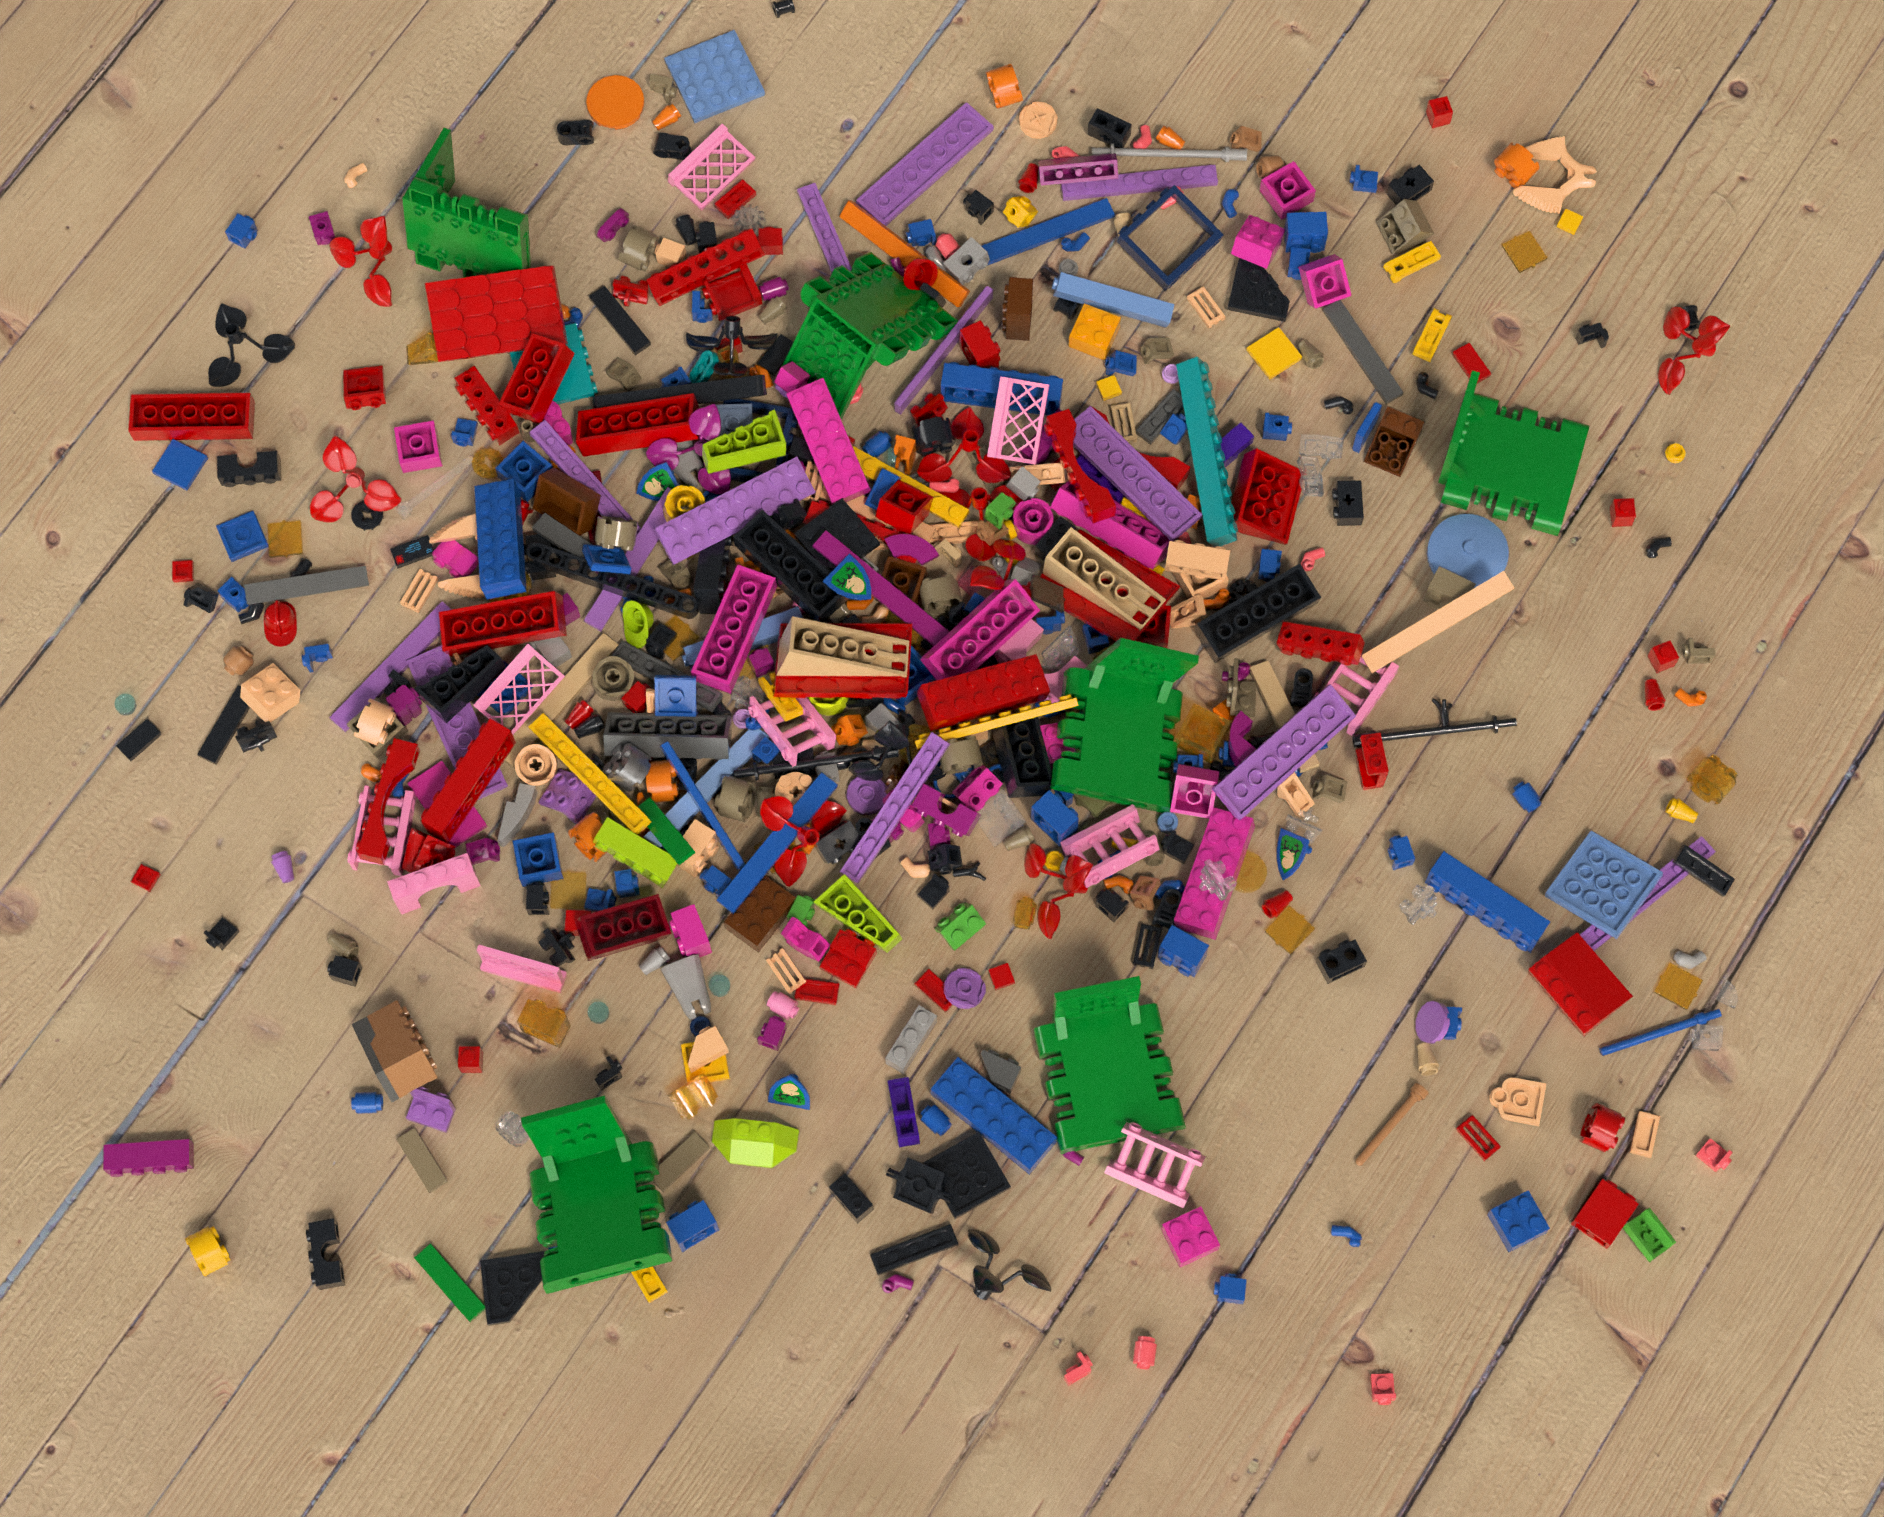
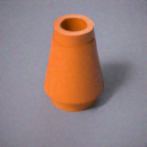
M673 104L667 105L652 123L659 131L679 121L678 118L681 117V114Z
M1166 126L1162 127L1156 137L1160 144L1173 149H1182L1186 142L1175 131Z

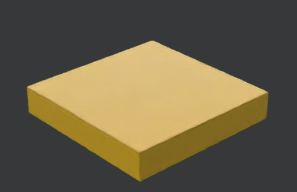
M1279 327L1248 346L1246 350L1269 380L1302 360V355Z
M694 1042L681 1044L688 1087L730 1079L726 1054L691 1073L688 1062Z

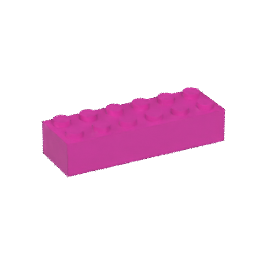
M824 378L786 393L832 504L834 505L842 498L845 502H848L871 492Z
M1068 481L1059 488L1050 507L1058 515L1067 517L1076 526L1085 528L1091 535L1100 537L1109 546L1118 548L1126 556L1136 559L1142 565L1152 570L1167 558L1169 541L1171 540L1152 522L1114 500L1116 504L1115 516L1093 524L1090 517L1087 518L1084 514V505L1076 497L1074 484L1071 485Z
M737 565L691 670L692 676H696V682L730 694L732 693L776 591L777 583L775 577Z
M1016 579L1006 580L1003 589L995 590L920 660L936 680L974 671L1031 620L1040 609Z
M1213 807L1174 918L1177 928L1216 940L1255 829L1253 818L1244 816L1241 820H1238L1231 812Z

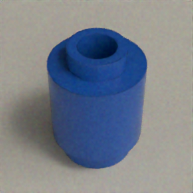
M878 431L864 442L865 445L862 446V449L865 453L878 458L892 446L890 443L892 439L887 432L882 433Z
M1523 781L1513 788L1515 792L1512 795L1523 810H1527L1528 813L1542 804L1540 796L1529 782L1525 784Z
M356 1092L355 1097L351 1099L352 1110H356V1114L383 1111V1094H377V1092Z
M928 1105L921 1112V1121L934 1134L942 1136L952 1126V1123L949 1121L950 1118L936 1105L932 1107Z

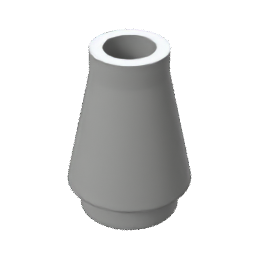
M659 946L651 951L639 967L647 976L649 973L668 964L667 961L671 958Z

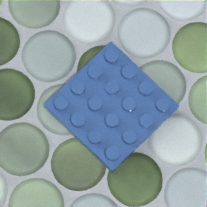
M735 30L664 58L665 64L694 124L765 96V91Z
M1590 831L1546 891L1545 897L1618 939L1659 882L1663 872L1595 832Z

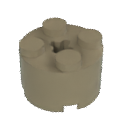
M634 225V228L630 229L622 245L624 253L620 252L618 260L640 271H646L650 264L648 259L650 254L654 255L659 237Z
M598 516L595 535L596 545L607 549H614L615 545L616 547H621L622 550L633 551L636 543L638 521L630 519V522H626L624 518Z
M948 574L936 579L927 578L922 581L919 591L922 608L933 619H939L941 615L948 618L950 609L954 605L957 606L961 601L963 602L958 581L954 579L953 575Z
M617 656L603 658L594 668L592 685L595 692L600 698L609 701L620 700L631 689L634 681V672L631 665ZM610 675H614V678H617L616 682L608 680Z
M975 735L963 738L964 741L957 742V739L947 740L950 745L940 759L943 774L962 773L968 771L972 765L974 769L983 765L978 740H976Z
M724 776L721 784V794H718L715 799L718 814L726 818L745 822V818L748 819L755 804L756 798L752 797L753 791L757 792L756 783L733 776Z

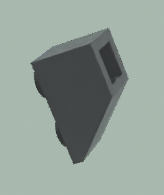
M982 1050L981 1060L990 1083L997 1089L1011 1094L1021 1073V1067L1018 1066L1019 1063L1010 1058L1005 1060L999 1057L1000 1055L993 1050H988V1052Z

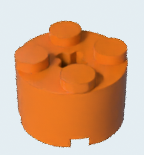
M1011 64L986 72L988 85L991 93H993L997 109L1023 101L1022 93L1018 86L1019 83Z
M1513 142L1494 160L1496 166L1495 173L1500 178L1505 176L1514 189L1524 186L1539 170L1540 166L1537 161L1534 164L1532 161L1534 156L1525 147L1518 143L1513 145Z
M668 760L649 762L651 767L646 775L647 793L652 796L651 799L654 803L674 801L675 797H679L678 787L676 783H673V777H676L673 767Z
M593 812L587 814L568 831L570 838L574 837L577 842L574 845L589 860L594 858V862H597L607 851H600L595 847L596 844L593 843L595 836L603 825L600 817Z

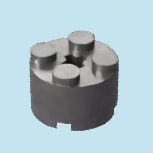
M631 743L623 746L619 744L613 750V757L610 762L604 766L603 773L606 774L608 779L629 792L635 789L633 785L636 782L640 784L645 779L651 767V764L648 762V760H651V757Z

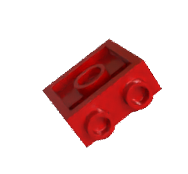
M383 365L343 370L344 401L347 409L359 410L361 407L366 406L378 408L382 404H386Z
M840 929L819 967L828 974L857 988L875 958L877 949L874 948L875 944L870 940L864 939L861 941L856 938L857 934L852 930L846 929L843 931Z

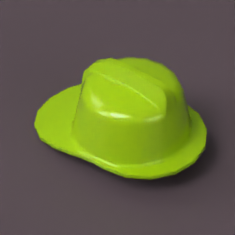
M631 600L625 603L622 610L624 633L628 644L640 649L646 644L649 633L648 629L653 625L654 616L647 605Z

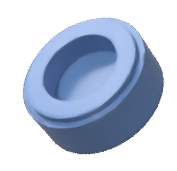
M1164 812L1158 817L1157 826L1161 832L1169 834L1172 830L1175 831L1177 829L1178 818L1172 812Z

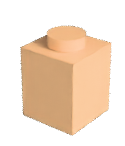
M663 238L661 244H657L654 251L657 263L667 267L683 262L687 255L685 245Z

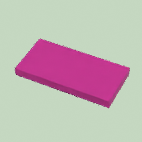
M440 761L407 783L424 809L430 808L434 802L433 797L436 792L441 791L445 786L444 782L450 771L443 761ZM475 807L472 808L449 842L455 848L488 827Z

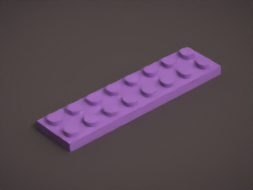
M966 102L856 200V204L887 226L994 130V126Z
M1091 406L1074 419L1077 427L1073 446L1169 540L1174 542L1202 518V514Z
M795 457L656 527L654 530L672 565L739 532L760 511L763 510L771 516L778 511L781 505L793 504L794 499L800 501L816 492L798 457Z
M442 645L406 661L417 686L426 684L430 681V678L435 675L438 677L448 671L447 668L453 665L449 655L442 651ZM469 702L447 724L427 706L453 767L456 769L459 758L466 755L468 745L473 739L476 740L480 734L481 726L471 703ZM500 768L479 799L508 787Z
M1331 684L1327 685L1218 782L1212 790L1232 815L1241 820L1352 721L1356 715Z

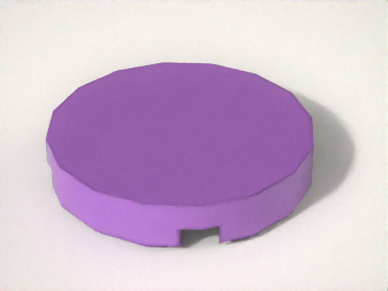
M858 777L853 779L847 789L846 797L849 806L861 815L878 813L884 805L882 799L887 795L884 792L886 788L884 782L881 779L877 781H866Z
M957 969L951 972L944 982L946 999L958 1008L970 1009L976 1007L981 1003L986 993L985 982H983L977 972L971 969Z
M1430 1001L1419 1010L1415 1029L1421 1041L1434 1044L1436 1041H1441L1446 1035L1450 1019L1447 1018L1449 1011L1444 1004Z

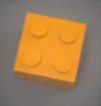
M1084 303L1070 333L1069 347L1105 361L1120 329L1121 317Z

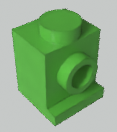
M1001 492L987 506L984 518L1000 530L1004 519L1008 520L1014 512L1012 508L1015 506V501L1010 496H1006Z
M798 895L787 915L788 922L791 917H795L808 929L807 920L811 921L815 914V909H813L815 900L806 895L804 897Z

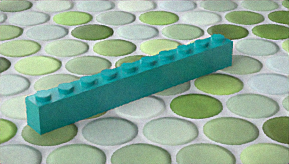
M1197 356L1176 364L1206 538L1207 542L1212 546L1221 547L1238 540L1236 534L1238 527L1233 517L1235 510L1230 500L1232 493L1227 484L1228 472L1224 467L1225 455L1221 450L1220 444L1222 443V438L1217 428L1219 421L1214 411L1216 404L1211 394L1213 387L1208 377L1210 370L1208 364Z

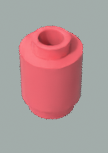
M945 233L937 238L935 245L946 260L961 247L951 234Z
M1138 1336L1133 1356V1363L1137 1364V1368L1149 1370L1150 1366L1155 1365L1157 1348L1155 1338Z

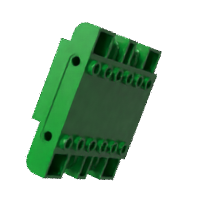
M443 128L402 198L407 247L409 250L415 251L416 264L441 272L445 263L448 266L454 264L457 266V269L463 270V278L531 268L527 214L503 206L498 211L494 208L487 210L485 205L480 204L479 198L463 194L461 198L458 196L449 197L448 193L455 183L451 130Z
M872 252L856 258L851 271L843 265L835 268L829 282L821 276L805 282L800 295L803 303L810 309L782 365L784 366L793 361L810 375L807 381L808 384L824 378L841 419L866 371L875 361L883 366H889L904 358L909 350L917 351L925 347L930 339L938 340L948 335L958 322L956 318L940 307L936 301L930 299L920 290L906 288L903 280L904 277Z
M1472 370L1438 483L1446 485L1441 503L1467 510L1472 493L1476 494L1475 505L1480 503L1481 495L1489 497L1486 501V508L1490 509L1493 499L1497 500L1492 518L1507 521L1511 506L1514 504L1513 516L1519 515L1521 506L1528 508L1525 513V519L1530 520L1532 510H1535L1536 514L1531 529L1558 536L1590 425L1563 418L1560 430L1557 432L1555 429L1558 421L1553 420L1550 429L1543 428L1546 422L1545 417H1541L1539 425L1535 426L1539 411L1526 407L1523 408L1520 421L1516 420L1519 412L1516 409L1512 412L1511 418L1504 417L1507 411L1506 406H1502L1500 415H1497L1495 413L1499 403L1498 399L1474 393L1480 372Z
M1120 638L1084 669L1073 667L1064 671L1061 696L1071 694L1072 697H1076L1078 706L1072 708L1079 709V713H1066L1067 719H1062L1058 723L1057 738L1063 739L1064 746L1075 748V752L1063 751L1062 758L1054 762L1051 789L1127 806L1133 804L1136 808L1160 813L1170 812L1174 783L1169 781L1170 774L1159 771V767L1171 768V763L1177 758L1178 743L1174 742V735L1163 732V728L1175 729V724L1180 721L1183 693L1171 688L1176 680L1198 664L1199 656Z
M1140 976L1054 993L1053 1023L1038 1026L1033 1030L1039 1059L1049 1058L1045 1060V1065L1062 1064L1063 1069L1047 1073L1048 1078H1055L1045 1082L1048 1101L1058 1099L1054 1101V1106L1061 1107L1071 1104L1072 1110L1056 1114L1057 1119L1074 1117L1054 1124L1060 1154L1124 1142L1127 1134L1121 1131L1126 1122L1137 1123L1142 1126V1129L1156 1135L1186 1128L1180 1099H1165L1172 1097L1174 1092L1172 1090L1157 1092L1156 1089L1158 1086H1165L1171 1083V1079L1167 1076L1173 1075V1068L1170 1057H1160L1165 1055L1163 1049L1147 1050V1046L1157 1045L1162 1042L1161 1037L1153 1036L1163 1035L1164 1030L1158 1004L1151 1003L1139 1006Z
M605 1095L521 1117V1124L541 1155L545 1166L533 1170L529 1176L533 1203L540 1210L548 1209V1211L540 1214L539 1220L535 1223L539 1243L546 1248H551L544 1252V1258L540 1260L543 1289L546 1294L673 1261L667 1231L661 1228V1223L659 1222L647 1223L658 1219L659 1213L665 1212L663 1196L655 1189L654 1185L647 1184L653 1181L654 1175L660 1174L656 1148L653 1143L648 1141L632 1144Z

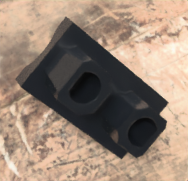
M259 719L255 722V728L249 730L248 727L243 726L237 729L238 735L235 738L243 753L257 747L263 752L265 751L263 745L277 738L270 721L265 722Z
M550 928L543 931L545 935L538 943L544 951H548L552 947L555 949L556 952L549 957L553 966L558 967L565 962L572 963L576 960L570 951L575 947L572 943L575 939L573 933L566 934L564 930L558 933L556 929L550 930Z

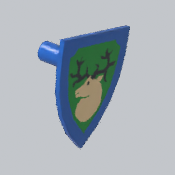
M667 462L651 468L644 474L638 484L636 494L647 499L659 501L667 487L673 489L680 485L674 476V471L671 470Z
M851 554L822 581L837 594L846 598L871 600L869 577L862 565Z
M1283 828L1280 830L1277 843V863L1282 880H1285L1292 876L1300 867L1305 854H1310L1312 848L1308 846L1309 839Z
M790 1074L782 1077L771 1086L768 1102L810 1110V1095L804 1085L798 1080L799 1077L797 1075Z

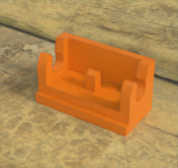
M896 435L894 454L897 455L895 469L897 470L899 464L904 462L906 463L904 473L910 475L916 458V440Z

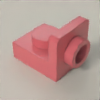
M1710 1138L1695 1156L1717 1172L1720 1168L1724 1170L1732 1161L1729 1157L1733 1152L1731 1150L1727 1152Z
M1081 1351L1076 1354L1081 1366L1078 1367L1076 1364L1066 1370L1067 1374L1064 1375V1380L1068 1386L1091 1373L1090 1367L1093 1366L1088 1355L1085 1354L1083 1356Z
M1393 1373L1371 1374L1372 1402H1378V1405H1390L1391 1401L1396 1399Z

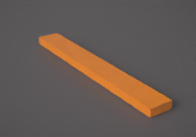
M848 200L839 217L892 258L899 257L901 264L905 268L914 259H928L855 202ZM937 266L938 276L932 288L937 290L956 307H961L970 290Z

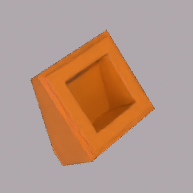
M1225 699L1212 710L1225 723H1233L1236 716H1230V707H1226L1227 699Z

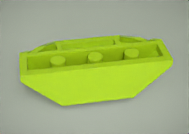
M737 1118L714 1121L712 1143L730 1164L773 1168L797 1152L799 1130L774 1122Z

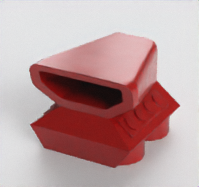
M412 828L401 869L412 873L454 858L455 846Z

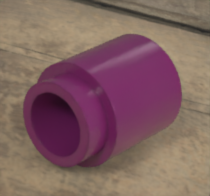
M780 276L765 281L762 285L758 286L763 301H770L771 298L774 299L776 296L779 298L787 295L786 291L789 290L786 279L782 280Z

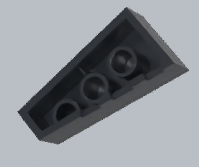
M733 535L699 553L694 583V593L698 603L699 614H716L726 590L728 563L731 559L730 546H733Z
M487 645L464 658L462 663L456 666L452 665L447 668L448 671L438 677L435 675L429 679V682L422 686L418 685L414 690L418 693L419 699L447 724L503 672L506 667L501 657Z

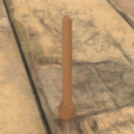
M1415 1083L1409 1093L1410 1097L1357 1157L1355 1163L1358 1166H1362L1411 1107L1416 1102L1427 1097L1429 1093L1422 1085Z

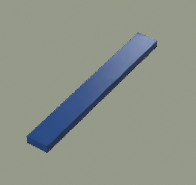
M1105 198L982 245V247L988 252L990 258L988 265L1114 218L1115 213L1108 199ZM966 261L967 265L971 264L972 261Z
M665 742L660 746L661 750L710 828L716 832L718 841L739 873L746 864L669 742Z
M821 772L793 806V814L788 821L798 827L806 826L836 790L838 784ZM784 824L780 831H773L718 897L717 902L734 914L795 840L798 831L787 824Z

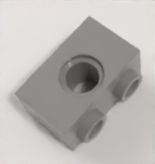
M971 237L943 265L950 276L964 285L973 279L976 272L988 265L990 258L988 252ZM968 260L972 261L971 264H969V265H964V263H965L966 261H968Z

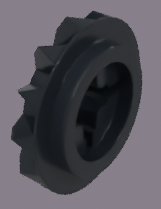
M364 500L357 503L351 512V519L355 526L364 531L374 530L376 526H380L382 519H384L383 511L370 509L364 503ZM362 512L367 514L371 512L373 520L369 518L364 520L365 517Z
M1245 578L1235 581L1229 588L1230 603L1243 597L1239 593H1242L1244 587L1246 592L1250 593L1257 589L1258 586L1253 581L1246 580Z

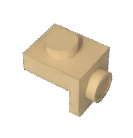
M946 539L933 545L938 554H942L955 567L962 563V552L956 545L952 546Z

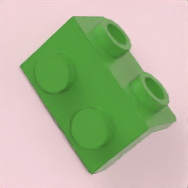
M966 902L957 905L953 909L954 912L940 919L937 923L938 925L934 928L954 951L986 925L973 905Z
M1650 1208L1623 1227L1649 1262L1676 1243L1672 1235Z

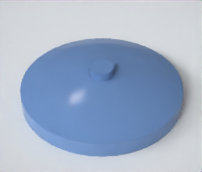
M1459 514L1442 521L1432 532L1427 546L1428 564L1434 575L1440 566L1475 583V588L1504 571L1509 558L1507 540L1502 531L1490 520L1474 514Z

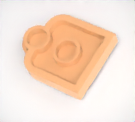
M1508 1078L1503 1082L1502 1087L1494 1088L1491 1091L1489 1100L1494 1107L1498 1108V1113L1502 1119L1539 1126L1546 1083Z

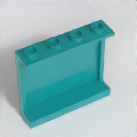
M576 323L565 325L568 341L566 346L575 354L552 400L558 405L593 397L595 393H598L595 381L591 382L590 376H593L591 364L587 365L585 360L589 358L587 348L582 347L581 341H585L582 329H577ZM524 351L510 352L514 370Z

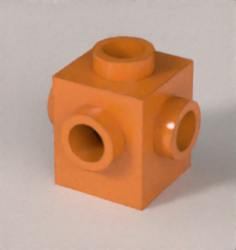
M860 714L842 716L831 727L836 734L838 745H856L859 743V739L868 733Z

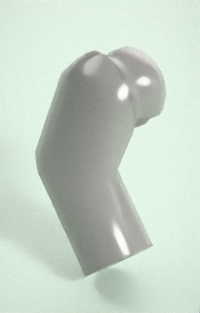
M928 247L925 251V256L942 270H945L943 265L945 261L940 257L937 248Z
M995 557L992 560V565L1001 574V578L1004 579L1008 563L1003 558ZM1012 568L1010 570L1007 580H1010Z
M1682 951L1674 954L1676 963L1687 969H1692L1707 959L1702 951L1693 956Z

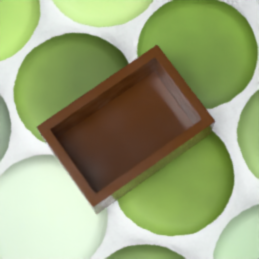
M1009 277V284H1005L1002 332H1006V339L1030 340L1033 302V279Z
M554 467L539 475L532 509L542 515L544 513L548 514L581 536L594 529L601 495Z
M764 876L734 914L731 913L724 921L725 928L759 953L787 918L796 897L767 876Z

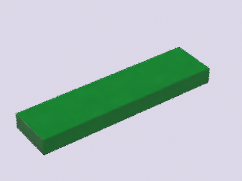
M650 797L638 806L651 821L647 828L678 865H681L695 854L693 848Z
M431 1243L414 1257L469 1322H472L485 1310L483 1303Z

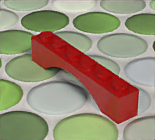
M1092 407L1104 420H1106L1109 423L1107 415ZM1140 453L1177 490L1180 489L1190 474L1191 467L1175 457H1156Z
M1066 409L1046 416L1044 429L1048 437L1051 436L1053 440V449L1060 455L1061 466L1063 469L1066 468L1070 484H1074L1076 488L1075 494L1078 501H1082L1084 505L1085 516L1087 518L1090 517L1094 524L1114 517L1116 504L1109 490L1090 479L1079 466L1073 449L1077 424L1070 410Z
M822 500L818 502L812 501L807 516L804 519V525L827 510L830 504ZM856 514L872 534L886 545V538L904 534V532L897 528L887 529L885 528L886 525L881 522L874 521V523L866 521V517ZM911 556L896 557L897 559L919 565L918 560Z
M394 738L392 744L388 745L386 752L388 758L386 763L382 764L380 770L382 777L380 782H377L375 785L374 794L376 795L374 801H371L368 807V813L370 814L368 820H365L362 826L363 836L356 844V852L361 860L385 864L390 848L384 828L386 804L396 785L407 774L415 770L420 754V748L416 743Z

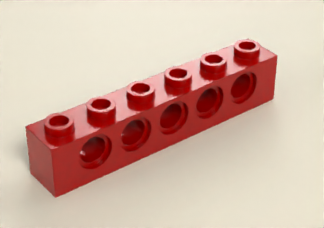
M753 228L746 229L735 237L724 239L714 247L706 248L700 254L689 256L685 261L669 266L665 271L654 273L646 281L659 306H662L703 286L704 280L707 279L709 283L738 269L740 265L748 264L765 256V253ZM744 246L742 250L737 251L739 247ZM722 255H726L724 259H719ZM709 263L707 267L701 268L704 264ZM691 272L689 276L684 277L685 273ZM673 280L672 284L666 285L667 282Z

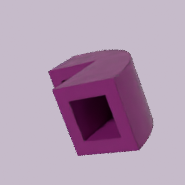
M1242 711L1235 717L1228 738V751L1235 766H1238L1256 750L1243 738L1251 731L1253 721Z

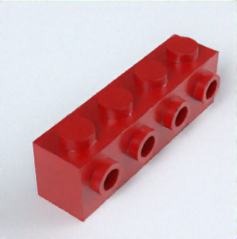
M475 366L454 378L457 393L460 397L464 395L467 399L465 401L467 407L471 412L474 410L477 413L476 419L481 426L485 425L488 431L486 432L492 441L496 440L500 446L520 433L513 418L499 405L500 400Z
M1283 621L1276 644L1285 655L1292 656L1296 654L1306 659H1312L1313 657L1325 662L1337 661L1343 665L1350 666L1351 664H1359L1365 642L1361 634Z

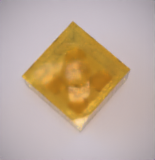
M1193 704L1175 738V742L1178 743L1179 749L1198 756L1203 754V760L1211 764L1229 731L1231 721Z
M528 999L517 1020L523 1033L558 1048L561 1047L571 1027L568 1017L563 1010L557 1007L553 1009L548 1008L546 1003L538 999L534 1001Z

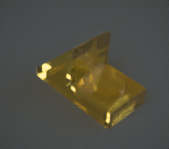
M428 332L406 346L408 365L438 362L433 332Z

